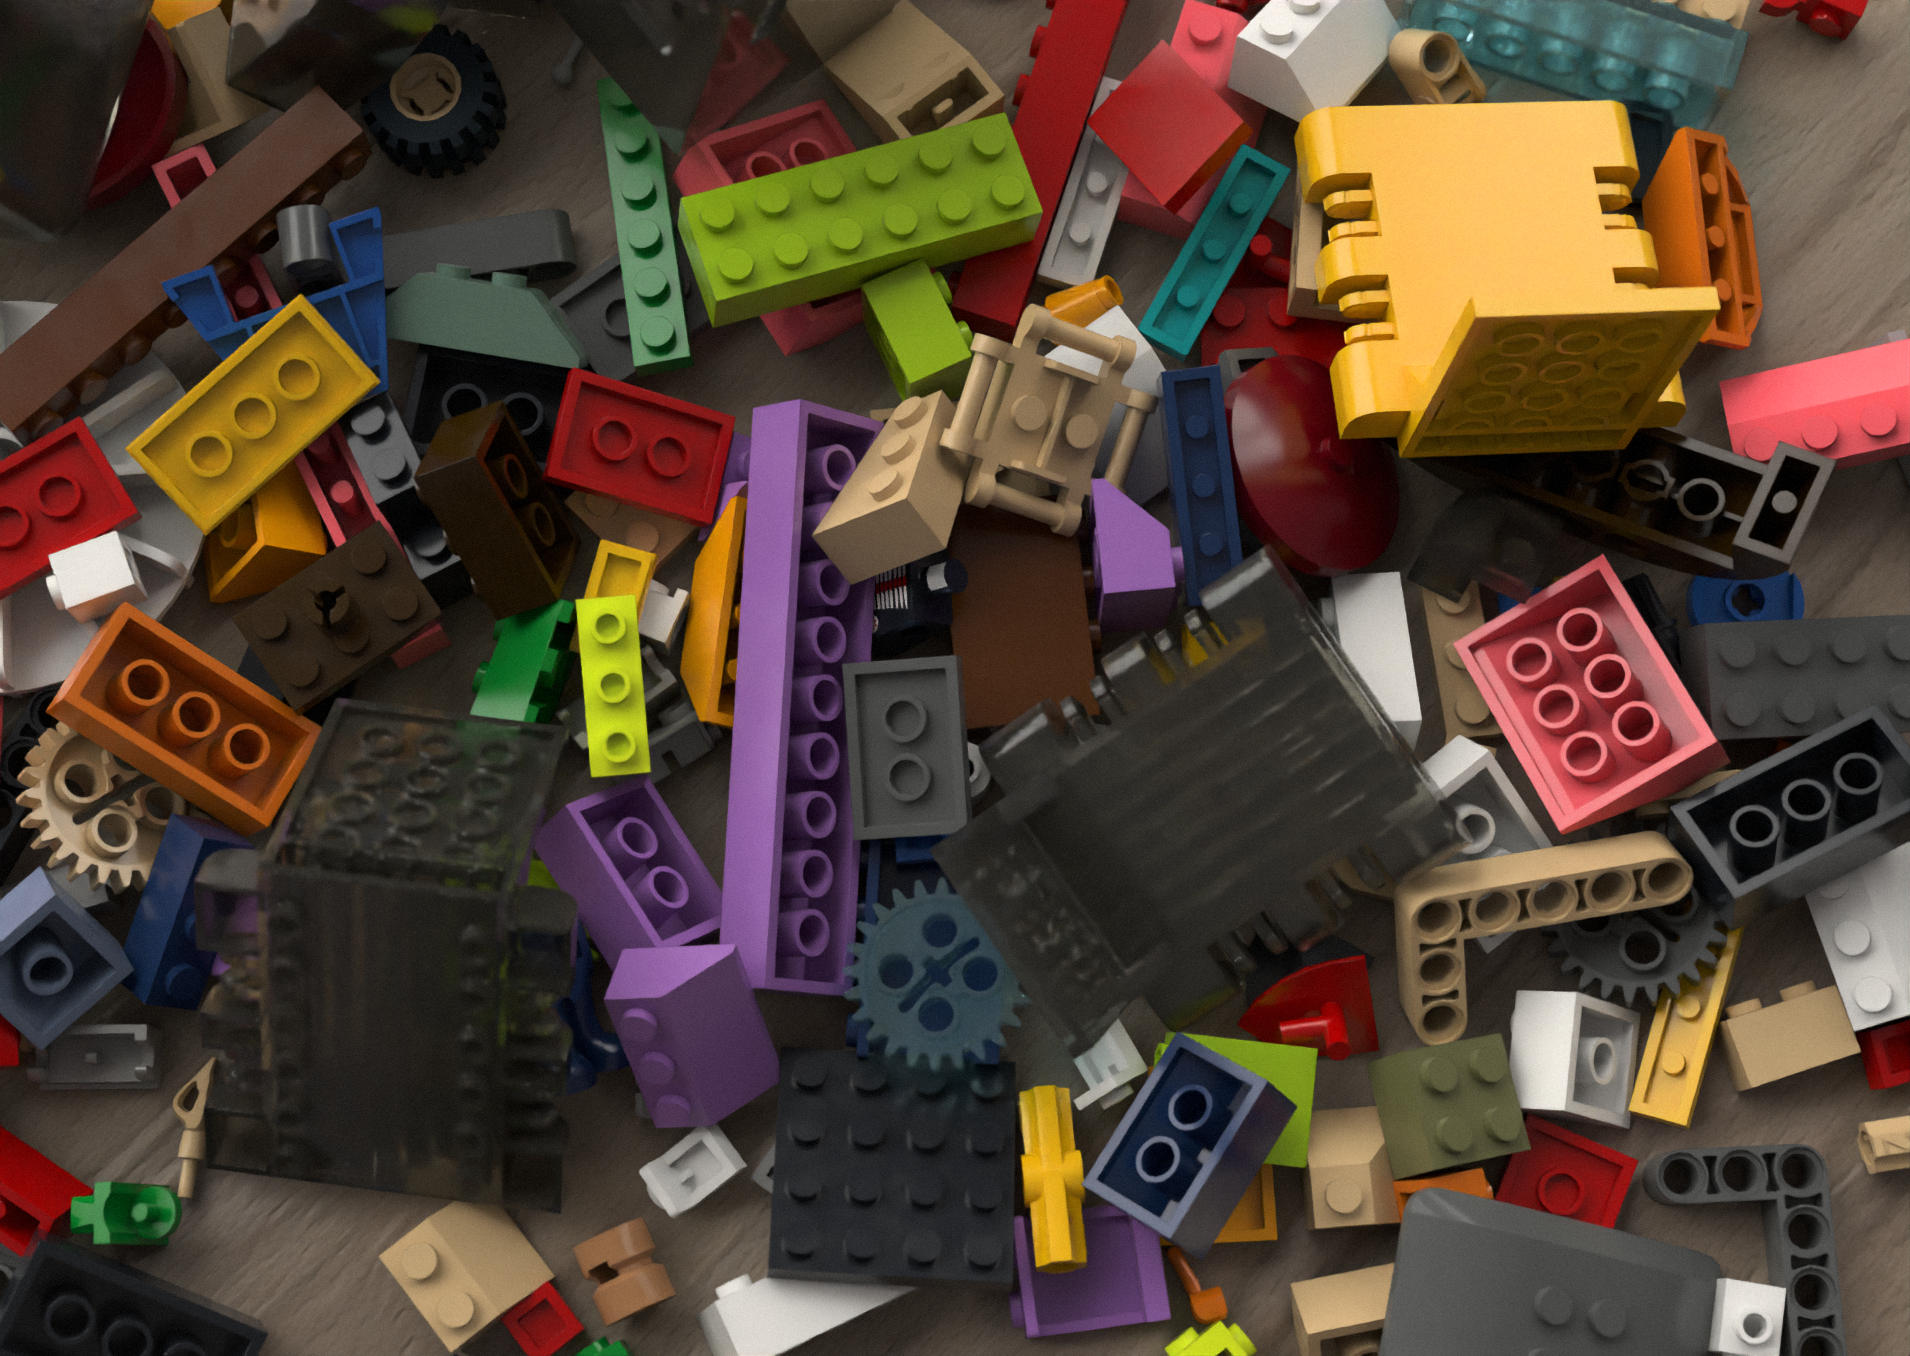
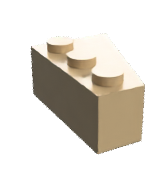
M943 390L923 398L918 396L911 397L894 410L812 534L813 539L850 585L946 549L974 457L939 445L944 428H951L956 413L955 406Z

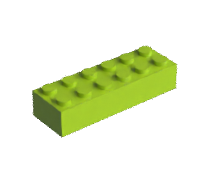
M1006 112L682 197L680 198L678 229L712 327L716 328L861 288L862 284L920 258H924L928 268L931 269L1033 241L1043 210Z

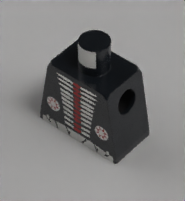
M947 549L876 575L871 655L888 658L897 656L950 628L953 622L952 595L963 592L966 589L968 574L966 568L959 560L949 558Z

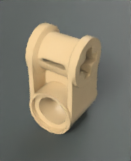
M1410 28L1397 33L1391 41L1388 50V61L1391 69L1396 73L1413 100L1414 105L1481 103L1487 97V88L1484 82L1472 69L1461 51L1457 40L1451 34L1442 31Z

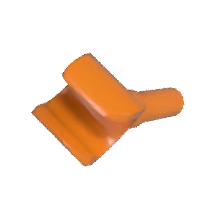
M1175 1246L1166 1251L1165 1254L1184 1284L1194 1320L1201 1324L1224 1320L1228 1310L1221 1287L1217 1286L1201 1290L1198 1278L1195 1276L1181 1250Z

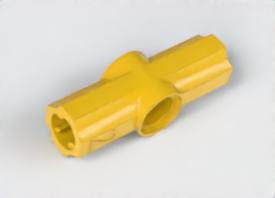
M1056 1085L1035 1086L1027 1091L1019 1092L1018 1103L1020 1129L1023 1135L1024 1154L1020 1155L1024 1206L1025 1208H1030L1036 1272H1047L1050 1274L1068 1273L1087 1267L1088 1253L1081 1204L1085 1203V1188L1081 1185L1084 1181L1082 1157L1080 1150H1075L1069 1088H1061Z

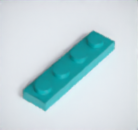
M1245 144L1240 146L1137 328L1150 345L1184 363L1246 253L1252 238L1256 235L1291 172L1290 168Z

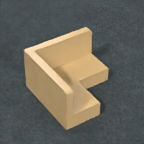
M220 6L184 20L166 30L191 83L188 84L186 108L180 129L164 158L270 111Z

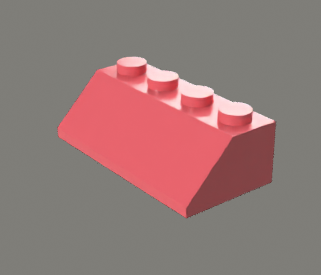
M1185 0L1170 47L1254 130L1243 144L1255 149L1268 107L1227 87L1237 35L1249 22L1238 13L1195 0ZM1239 148L1175 216L1152 195L1129 169L1120 197L1117 220L1187 241Z
M1910 339L1719 381L1731 445L1735 454L1768 465L1779 441L1837 460L1835 470L1910 454Z

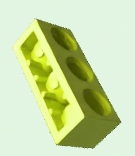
M625 595L577 599L576 609L591 778L651 774L636 596Z

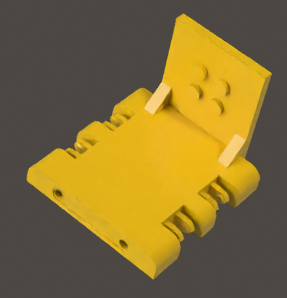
M1604 100L1325 107L1307 114L1300 121L1294 141L1304 204L1323 203L1324 211L1332 218H1362V221L1341 223L1328 230L1329 242L1331 243L1322 248L1314 265L1319 304H1339L1340 312L1347 318L1378 319V323L1355 325L1343 332L1347 346L1336 354L1329 369L1340 439L1397 437L1400 458L1621 450L1627 447L1639 428L1677 426L1687 411L1679 369L1721 308L1716 287L1653 289L1660 278L1652 235L1645 230L1637 229L1633 216L1602 214V212L1607 210H1618L1632 203L1631 192L1640 178L1627 108L1624 104L1617 101Z

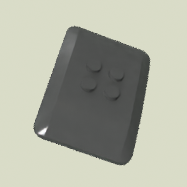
M1423 1188L1416 1191L1407 1200L1403 1211L1378 1356H1714V1352L1708 1351L1716 1279H1723V1274L1720 1266L1711 1256L1699 1251L1449 1189Z

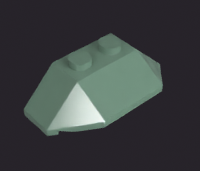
M437 263L436 272L416 274L385 298L387 338L567 368L575 367L581 369L588 366V352L544 292L540 289L526 287L527 277L493 272L491 282L470 278V267Z

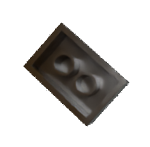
M503 400L442 421L413 476L420 501L424 506L432 509L443 528L447 547L451 553L460 557L471 576V584L475 595L481 602L487 603L496 621L558 601L582 543L549 482L542 480L544 473Z

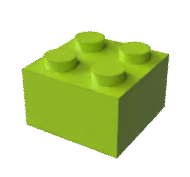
M920 258L862 284L863 323L901 401L904 402L915 396L923 398L940 390H943L949 400L961 396L973 361L972 353L974 352L970 348L974 337L964 320L958 323L955 322L948 307V304L953 303L952 295L941 272L938 271L931 274L924 258Z

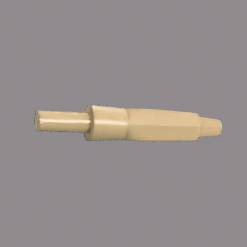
M212 1057L178 1091L173 1099L172 1109L174 1115L185 1126L177 1156L183 1159L177 1193L178 1197L192 1198L198 1160L204 1161L206 1127L214 1084L213 1073L218 1057ZM196 1086L200 1093L193 1109L189 1111L183 1107V1101L191 1089Z

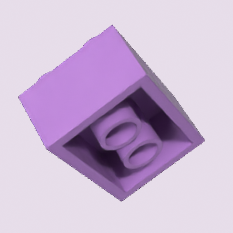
M647 774L566 804L530 839L531 844L613 973L623 949L709 945L720 936L723 893Z

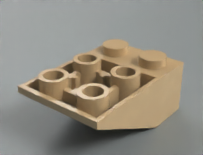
M898 0L817 57V62L884 144L1004 112L1005 95L971 53L908 0Z

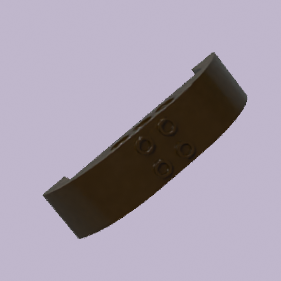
M1661 427L1639 428L1627 447L1621 450L1407 458L1435 477L1459 490L1525 519L1653 565L1683 573L1728 580H1761L1778 576L1790 569L1837 467V460L1779 441L1767 465ZM1397 437L1381 438L1399 452Z

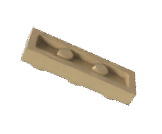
M1475 568L1419 575L1416 579L1443 739L1446 736L1455 738L1459 734L1471 741L1501 737L1504 734L1453 645L1457 640L1485 624Z

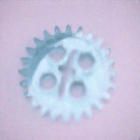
M945 878L939 879L935 894H928L920 880L915 881V898L909 900L897 888L893 889L892 894L896 907L889 911L884 906L875 902L872 907L879 918L876 925L874 926L862 921L857 923V927L867 938L865 944L848 943L846 947L851 954L860 959L859 964L842 968V973L846 977L858 980L859 982L858 986L844 993L847 1001L864 1003V1006L852 1016L856 1024H863L873 1021L875 1024L869 1030L866 1039L871 1044H874L887 1036L889 1041L885 1049L886 1057L892 1060L904 1048L908 1050L907 1066L913 1070L920 1063L923 1055L929 1056V1063L934 1073L940 1072L944 1057L950 1056L957 1069L963 1071L965 1053L970 1051L981 1062H986L987 1054L984 1044L991 1040L997 1046L1004 1049L1007 1043L1000 1031L1002 1027L1006 1025L1021 1030L1023 1026L1019 1018L1012 1012L1014 1007H1032L1033 1004L1031 998L1019 991L1020 986L1036 983V975L1034 973L1020 970V965L1034 958L1033 950L1028 948L1015 949L1014 946L1026 935L1024 927L1017 926L1006 930L1004 926L1012 915L1011 909L1006 906L992 914L990 912L994 898L992 893L987 891L974 902L971 900V885L966 881L961 885L956 895L950 894ZM945 919L956 924V938L948 946L937 948L932 947L926 942L927 929L935 921ZM972 938L980 940L979 946L974 951L966 954L950 967L948 973L952 982L944 988L938 982L932 984L908 1012H900V1005L930 982L931 976L927 969L931 965L936 963L940 968L947 967ZM900 959L910 962L913 966V975L907 985L896 989L884 985L882 976L884 969L889 963ZM980 962L992 964L997 968L998 972L994 985L985 991L970 989L966 985L965 980L970 967ZM939 1002L950 1005L953 1008L954 1016L952 1023L947 1029L941 1032H931L923 1027L922 1017L928 1006Z

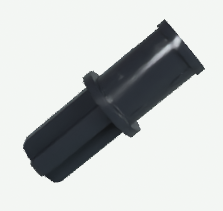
M1645 573L1637 574L1622 581L1625 589L1681 679L1679 635L1674 627L1678 623L1677 619H1669L1648 575Z

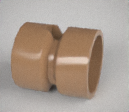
M643 1217L603 1232L572 1249L585 1280L597 1283L598 1288L592 1297L605 1327L627 1320L677 1295L664 1264L653 1263L651 1256L657 1247Z

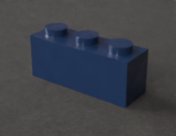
M174 813L170 815L123 948L134 970L120 983L144 1004L197 1011L255 846L223 822Z

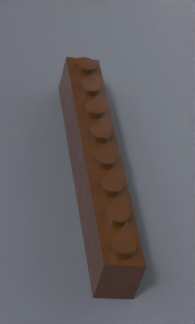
M319 85L314 87L0 354V423L23 447H26L61 427L63 419L80 404H88L97 399L106 389L109 379L123 367L132 366L140 362L149 353L152 342L166 330L177 328L188 320L176 303L165 293L161 282L213 265L222 289L226 288L236 278L239 268L256 253L263 254L269 251L279 241L276 215L281 210L296 205L309 204L320 206L324 201L325 194L341 180L347 181L354 178L362 171L368 157L372 155L364 130Z

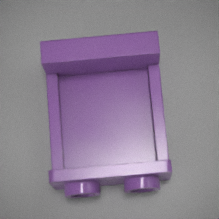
M1113 1205L1082 1209L1088 1253L1087 1267L1068 1273L1050 1274L1047 1272H1036L1030 1216L1014 1217L1013 1267L1016 1266L1019 1291L1008 1292L1012 1327H1024L1025 1339L1171 1319L1159 1236Z

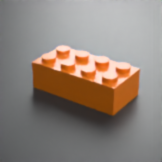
M126 601L105 617L46 710V713L246 837L270 825L325 731L324 728L302 714L298 716L291 707Z

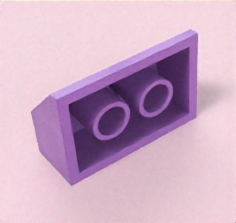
M1104 478L1092 479L1087 529L1094 576L1096 614L1100 625V632L1104 634L1166 628L1170 610L1178 609V596H1181V582H1184L1185 579L1182 548H1171L1169 529Z
M736 944L622 950L605 994L604 1002L656 1128L712 1126L779 1083L780 1062Z

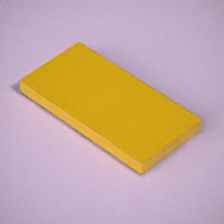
M301 293L124 449L206 536L375 388L381 380Z

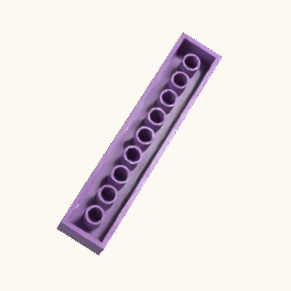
M803 399L753 408L719 945H737L754 992L802 997H852L861 840H854L842 664L871 662L876 576L850 585L813 539L812 534L881 432L884 422Z

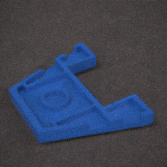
M378 206L328 224L348 274L349 282L306 297L381 380L362 399L389 390L382 215ZM213 265L161 282L165 293L176 303L191 321L194 328L223 361L288 305L286 304L236 322Z

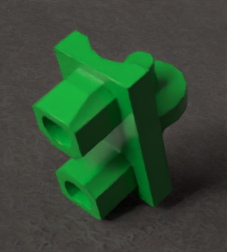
M95 1182V1196L73 1197L71 1201L72 1234H94L93 1244L168 1246L169 1236L176 1231L182 1217L181 1201L177 1194L169 1189V1185Z

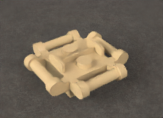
M1033 303L1029 304L1023 312L1012 345L990 336L975 333L970 348L971 351L975 352L956 413L951 428H944L939 442L941 446L975 458L964 491L965 502L980 508H985L989 504L1049 524L1052 532L1071 537L1078 529L1081 521V504L1084 495L1090 496L1093 478L1090 477L1115 402L1127 406L1104 479L1128 496L1129 491L1124 489L1148 415H1155L1160 400L1157 396L1121 385L1125 372L1134 361L1137 348L1136 342L1121 335L1109 338L1051 316L1049 309ZM1044 338L1102 359L1103 362L1098 376L1035 354L1039 341ZM984 399H985V403H984V406H983V409H982V412H981V415H980V418H979V421H978V424H977V420H978V417H979V414H980V411H981V408H982V405H983V402H984ZM998 466L1061 487L1057 501L1053 502L997 483L995 474Z

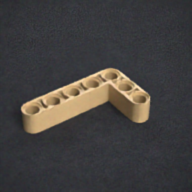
M1643 831L1420 869L1408 873L1399 881L1394 892L1398 985L1401 1007L1416 1034L1425 1044L1433 1046L1454 1042L1461 1037L1467 1025L1464 940L1668 905L1679 901L1690 890L1694 877L1692 868L1664 834L1657 831ZM1662 864L1658 869L1653 871L1654 868ZM1605 874L1601 879L1595 881L1599 876ZM1549 883L1544 889L1537 891L1541 886ZM1492 893L1485 900L1479 901L1486 894ZM1435 902L1429 909L1421 911L1426 905ZM1437 954V956L1434 957L1432 960L1424 962L1429 957ZM1437 1007L1435 1010L1428 1012L1432 1008Z

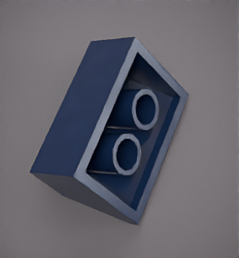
M1177 1031L1081 1185L1158 1236L1202 1262L1294 1114L1297 1106L1266 1079Z

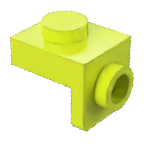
M1221 1320L1211 1323L1199 1334L1191 1326L1164 1348L1169 1356H1217L1221 1351H1224L1227 1356H1252L1257 1352L1253 1343L1236 1323L1226 1328Z

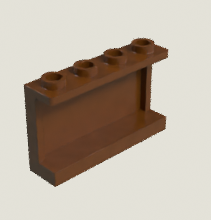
M1058 494L1038 497L1056 502ZM971 504L959 505L946 549L949 552V558L959 560L966 568L968 574L966 589L963 592L952 595L953 622L949 628L951 655L962 656L967 740L984 738L985 731L1079 721L1098 724L1100 709L1109 708L1105 674L1095 675L1093 654L1102 653L1100 625L1098 619L1088 620L1086 599L1095 598L1093 570L1091 564H1081L1079 544L1088 543L1085 510H1082L1081 521L1076 532L1071 537H1066L1052 532L1049 524L989 504L985 508Z

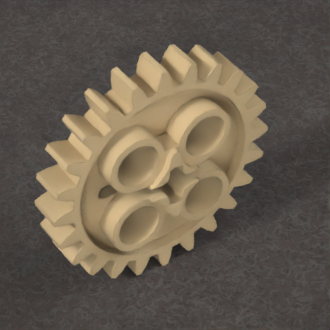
M60 721L56 725L57 731L49 727L38 739L41 746L35 745L25 756L26 761L31 767H26L18 775L17 780L23 785L30 787V789L24 790L16 798V804L33 808V812L20 825L22 828H39L41 835L35 839L31 847L33 850L46 846L51 847L54 852L47 863L49 868H53L63 861L70 864L67 881L72 883L84 872L89 874L91 891L99 889L107 879H110L111 887L115 894H120L129 887L130 881H132L139 892L143 891L171 813L210 820V817L196 810L199 807L156 781L139 788L127 800H119L109 805L90 820L80 825L75 824L72 817L91 810L104 797L112 798L135 781L146 776V774L131 766V771L121 768L115 762L112 753ZM65 779L77 782L82 787L84 797L73 795L67 789ZM145 801L156 804L162 811L163 819L152 816L147 810ZM98 828L110 831L115 837L117 847L105 844L100 839Z

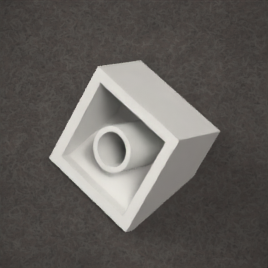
M1517 990L1515 1010L1510 1021L1512 1040L1509 1066L1521 1112L1546 1118L1630 1129L1631 1113L1628 1111L1634 1087L1641 1013L1578 992Z

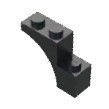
M388 390L352 407L337 421L376 506L398 536L412 569L440 610L473 594L474 590L470 574L460 557L451 553L447 547L443 528L432 509L424 506L417 495L413 476L423 458Z

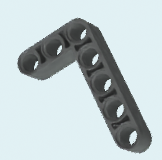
M309 204L296 205L281 210L276 215L284 274L297 296L302 293L305 297H309L349 282L348 274L328 225L334 221L326 208ZM559 209L537 210L383 236L385 298L416 274L436 272L437 263L470 267V278L491 282L493 272L527 277L526 284L562 278L577 270L569 214Z
M1803 1144L1679 1149L1656 1155L1647 1162L1642 1174L1644 1190L1653 1201L1660 1205L1685 1206L1761 1202L1769 1286L1786 1288L1779 1356H1800L1801 1346L1809 1337L1816 1340L1820 1345L1822 1356H1847L1828 1171L1824 1158L1817 1150ZM1787 1157L1797 1160L1803 1170V1180L1797 1188L1788 1185L1782 1176V1164ZM1729 1159L1739 1163L1744 1170L1745 1182L1739 1191L1729 1188L1723 1179V1167ZM1670 1162L1680 1165L1687 1177L1686 1187L1680 1194L1670 1191L1663 1179L1664 1169ZM1795 1216L1801 1218L1809 1229V1240L1802 1249L1795 1246L1788 1235V1225ZM1802 1276L1811 1281L1816 1292L1815 1300L1807 1310L1799 1305L1794 1295V1286Z

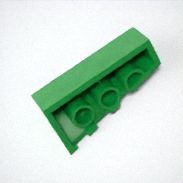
M558 599V601L496 621L493 640L498 643L491 661L483 660L477 669L472 684V693L477 694L470 714L462 713L457 720L451 737V746L456 747L442 784L435 792L430 794V799L435 801L432 809L441 819L501 840L507 838L578 653L569 650L577 623L575 603Z

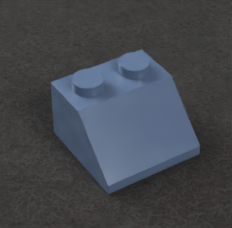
M39 866L0 900V1014L42 1051L127 977L134 968L118 940Z

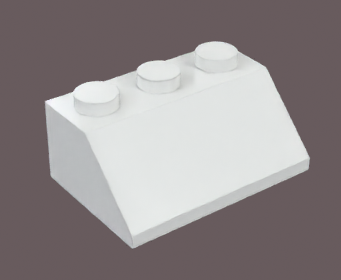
M1270 0L1237 35L1227 87L1300 123L1307 114L1325 107L1349 106L1388 62V50L1391 41L1401 29L1384 0Z
M1909 841L1805 894L1854 1032L1910 1016Z

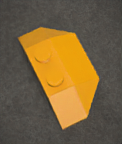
M738 496L732 497L729 500L695 561L680 665L681 677L699 721L732 730L747 499Z

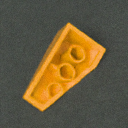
M294 459L215 528L214 533L210 532L206 535L204 541V560L210 602L225 603L272 591L273 588L280 586L326 555L327 536L322 530L320 512Z

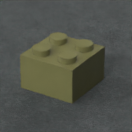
M1501 1033L1407 1050L1366 1063L1394 1180L1491 1160L1531 1149Z

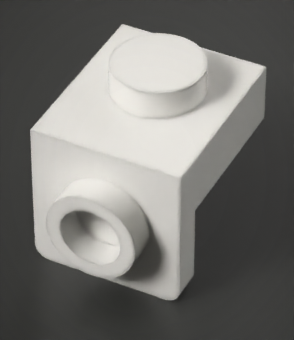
M1113 1009L1099 1015L1062 1040L1090 1088L1089 1091L1073 1100L1079 1111L1099 1101L1103 1110L1117 1104L1134 1093L1129 1082L1149 1070Z
M716 1123L712 1126L697 1127L664 1155L647 1163L639 1170V1173L647 1184V1191L653 1202L666 1210L671 1218H676L698 1206L747 1167V1165Z

